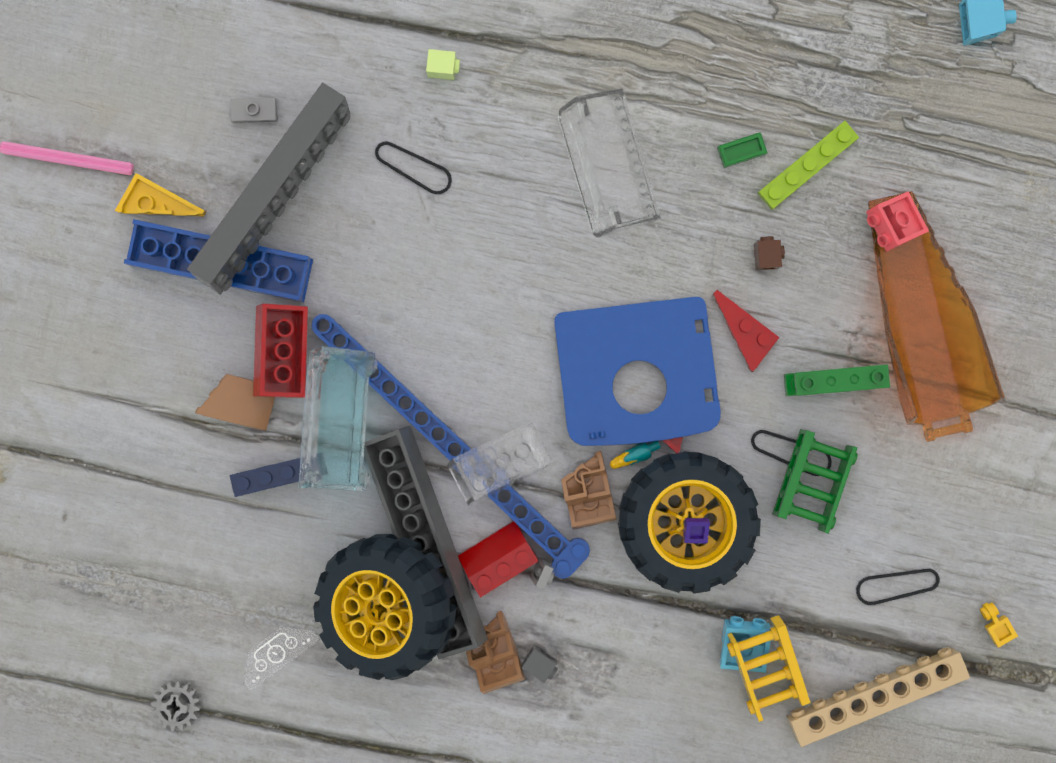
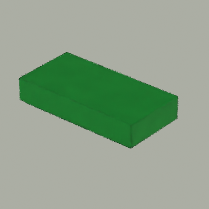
M761 132L717 147L724 168L764 156L768 153Z

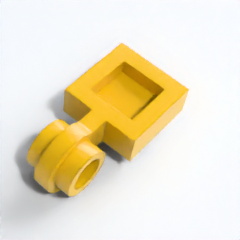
M992 602L982 604V608L979 609L985 620L991 619L992 621L984 627L995 646L999 648L1018 637L1008 617L1003 615L997 618L999 611Z

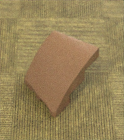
M225 374L220 380L219 385L210 392L209 398L201 407L196 409L195 413L266 431L275 397H253V380Z
M598 451L586 463L579 465L573 473H569L561 479L573 530L617 520L602 452Z
M499 611L487 626H483L488 640L479 648L466 651L469 666L476 670L480 691L483 694L525 680L510 628L504 613Z

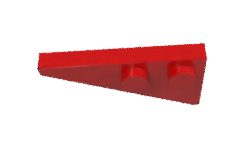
M716 290L713 295L718 308L723 313L726 324L745 358L748 369L754 372L780 337L720 291Z

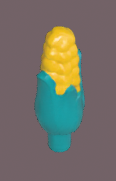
M658 441L650 444L639 443L629 450H624L625 452L611 460L609 465L613 469H619L629 464L632 466L635 463L646 461L651 458V453L661 449Z

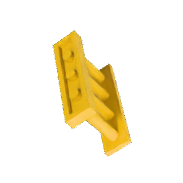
M779 615L770 618L773 625L770 631L737 642L732 632L727 634L730 641L727 644L728 651L731 657L735 656L749 697V701H746L748 710L751 715H756L759 722L763 721L760 709L792 697L793 699L797 698L802 706L810 703L786 625ZM773 639L778 641L779 647H776L775 651L745 662L743 661L741 651ZM778 659L784 660L786 666H783L782 670L750 681L747 673L748 670ZM785 678L787 680L790 679L792 685L788 686L789 689L756 700L753 690Z

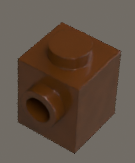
M773 236L760 237V241L754 243L755 271L775 270L782 267V259L785 258L784 245H781V240H774Z

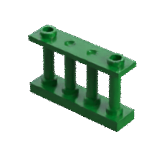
M888 364L784 374L785 395L802 396L890 388Z
M800 429L772 515L787 519L788 515L793 514L820 523L818 530L829 534L830 530L835 526V514L851 466L857 460L858 454L856 451L858 447L846 445L845 449L841 450L817 442L814 438V432ZM813 449L841 459L837 472L809 463L807 460L809 451ZM807 471L834 480L830 493L801 484L799 480L802 472ZM799 492L827 502L823 515L795 506L792 502L794 495Z

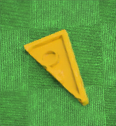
M135 173L115 209L120 214L204 217L207 213L205 210Z

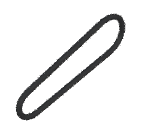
M388 141L377 145L375 149L377 160L430 193L442 194L450 188L452 177L445 167ZM383 145H390L443 170L448 176V185L441 191H434L381 159L378 154L379 148Z
M759 430L753 434L751 443L755 450L785 464H789V461L758 448L754 441L755 437L760 433L796 443L795 439L766 430ZM826 454L828 457L827 469H830L832 464L831 456ZM805 471V473H808V474H810V475H812V476H819V475H816V474H813V473H810V472Z
M933 569L868 576L858 583L856 594L862 603L876 605L932 591L938 587L940 577ZM931 572L936 576V583L930 588L874 602L865 601L860 595L861 584L867 580Z

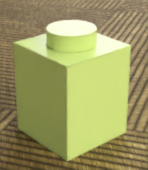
M428 49L426 68L428 78L455 80V73L460 71V60L457 59L456 52Z

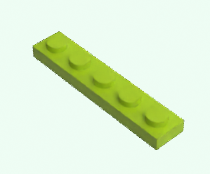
M846 121L842 122L758 192L759 196L771 210L774 209L855 142L859 136Z

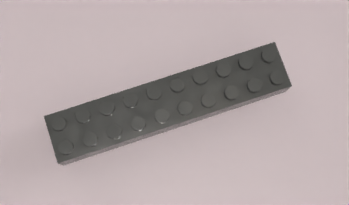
M321 83L187 268L198 281L220 295L223 291H227L233 282L232 278L237 272L239 273L243 270L247 257L250 253H255L259 247L260 239L271 231L275 218L283 214L290 198L293 199L298 193V186L303 180L306 181L312 172L311 168L316 162L318 163L322 160L326 147L334 143L339 129L342 126H346L349 122L351 113L345 96L325 83Z
M411 426L361 443L360 445L393 535L397 536V540L406 537L421 544L422 548L420 551L423 554L433 553L443 565L439 568L443 578L450 577L454 596L449 598L450 604L456 605L454 626L448 630L450 631V639L442 652L437 655L438 659L479 648L488 638Z

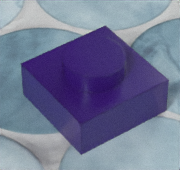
M685 518L684 543H708L709 519Z

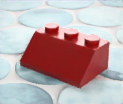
M514 521L458 555L468 579L480 598L539 561L535 551Z

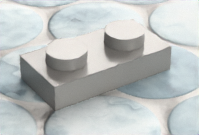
M539 557V561L536 563L530 578L536 587L544 590L546 585H550L554 578V572H552L554 568L547 560Z

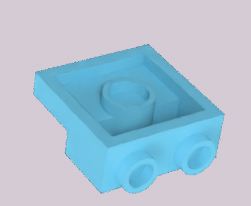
M732 616L730 620L724 619L720 668L739 670L735 656L731 657L728 651L727 644L730 641L727 634L732 632L736 641L740 642L770 631V624L760 618L753 619V622L744 621L743 618L738 616ZM771 640L741 651L743 661L745 662L769 653ZM767 664L748 671L766 673Z

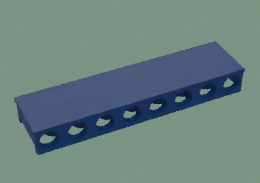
M133 219L132 224H134L127 259H124V264L197 280L187 268L211 235ZM259 246L255 253H250L247 257L243 270L239 273L237 272L232 278L233 282L230 286L232 288L304 303L313 259L305 255Z

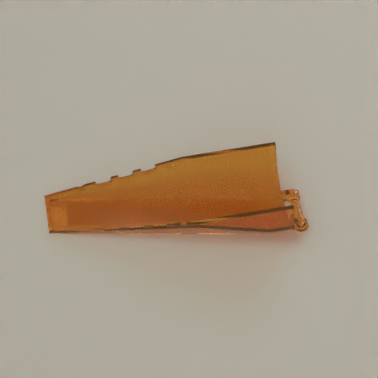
M910 191L909 193L929 232L886 252L885 248L881 247L877 242L878 234L874 227H871L885 334L900 404L907 425H922L925 440L930 442L935 441V438L946 435L972 432L973 426L969 414L995 405L1005 396L977 312L964 287L960 286L955 276L954 268L950 267L945 257V251L939 246L934 237L935 233L927 222V218L913 191ZM901 194L871 200L868 202V208L870 210L874 206ZM960 417L961 423L933 429L932 423Z

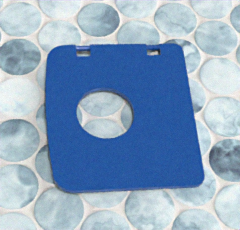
M679 298L568 311L556 315L554 324L566 424L569 437L573 442L580 446L647 443L708 432L718 425L721 410L707 308L703 298ZM702 320L703 333H696L695 321ZM635 361H643L654 365L660 370L666 381V395L663 402L657 409L646 414H634L626 411L618 404L613 394V380L616 373L624 365ZM704 389H712L713 401H705Z

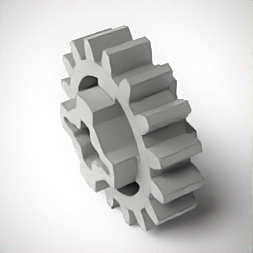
M173 680L169 681L167 686L162 685L159 688L160 692L157 691L153 695L157 700L151 702V706L156 707L151 714L158 715L156 723L164 722L163 729L170 725L171 731H175L177 727L182 731L186 728V725L190 727L194 723L193 719H197L200 716L196 711L202 709V705L197 704L202 697L195 696L197 688L189 689L190 682L183 686L182 680L177 681L176 684H174ZM173 691L170 698L164 699L167 693ZM189 712L186 718L181 719L183 713Z

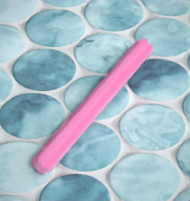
M5 141L0 143V152L6 155L124 175H132L134 165L130 162Z

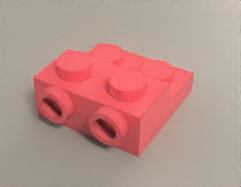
M909 191L866 211L868 215L867 223L869 226L874 227L878 234L877 242L881 247L885 248L886 252L929 232Z

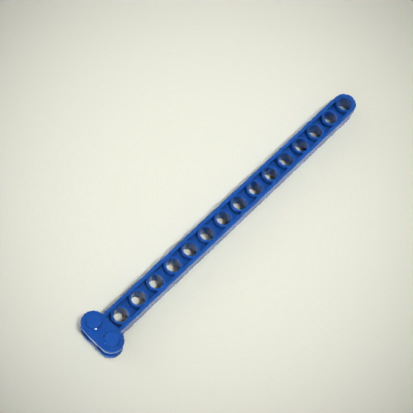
M326 314L314 317L311 325L314 333L554 558L551 566L554 568L552 572H554L556 577L568 578L577 570L590 553L586 540L577 537L569 541L334 318ZM328 320L330 324L329 329L321 332L319 329L320 322ZM340 335H344L346 338V343L343 347H337L335 344L336 338ZM359 350L362 353V359L360 362L354 363L351 358L352 353ZM371 366H376L379 370V374L375 378L368 376V369ZM388 381H392L395 384V390L391 394H387L384 391V385ZM405 396H408L412 401V405L408 409H403L400 405L401 399ZM420 412H425L428 415V421L424 425L419 424L416 419ZM437 427H441L445 432L442 440H436L433 437V431ZM452 443H458L461 446V453L457 456L449 452V446ZM473 458L477 461L478 467L475 471H469L466 468L465 463L467 459ZM491 474L494 477V484L489 487L485 486L482 483L483 475ZM503 489L508 490L511 494L510 500L502 502L498 498L499 491ZM518 505H523L527 508L528 512L526 516L518 517L514 512L515 508ZM534 521H540L544 524V529L539 533H535L531 529V524ZM555 536L560 539L561 542L557 548L548 546L547 542L550 537Z

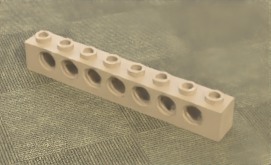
M950 647L940 649L937 652L938 654L934 656L921 657L916 660L917 663L901 665L895 669V672L879 674L873 681L857 683L851 690L838 691L829 699H818L812 703V706L792 710L791 714L786 717L797 743L801 747L969 679L970 676L960 652ZM943 664L942 672L936 674V668ZM922 673L921 681L915 683V676ZM897 682H901V688L898 691H894V685ZM877 690H880V697L876 700H873V693ZM855 699H860L859 706L851 708L852 702ZM839 708L838 715L831 717V710ZM814 716H818V722L815 725H809V720Z

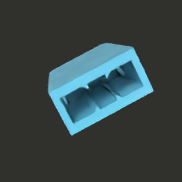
M962 0L959 3L963 46L998 37L1006 31V24H1014L1016 22V11L1004 10L1003 0Z

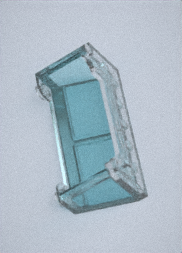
M324 346L308 352L298 489L360 492L366 491V487L369 486L370 475L363 468L368 382L369 377L377 370L375 352Z

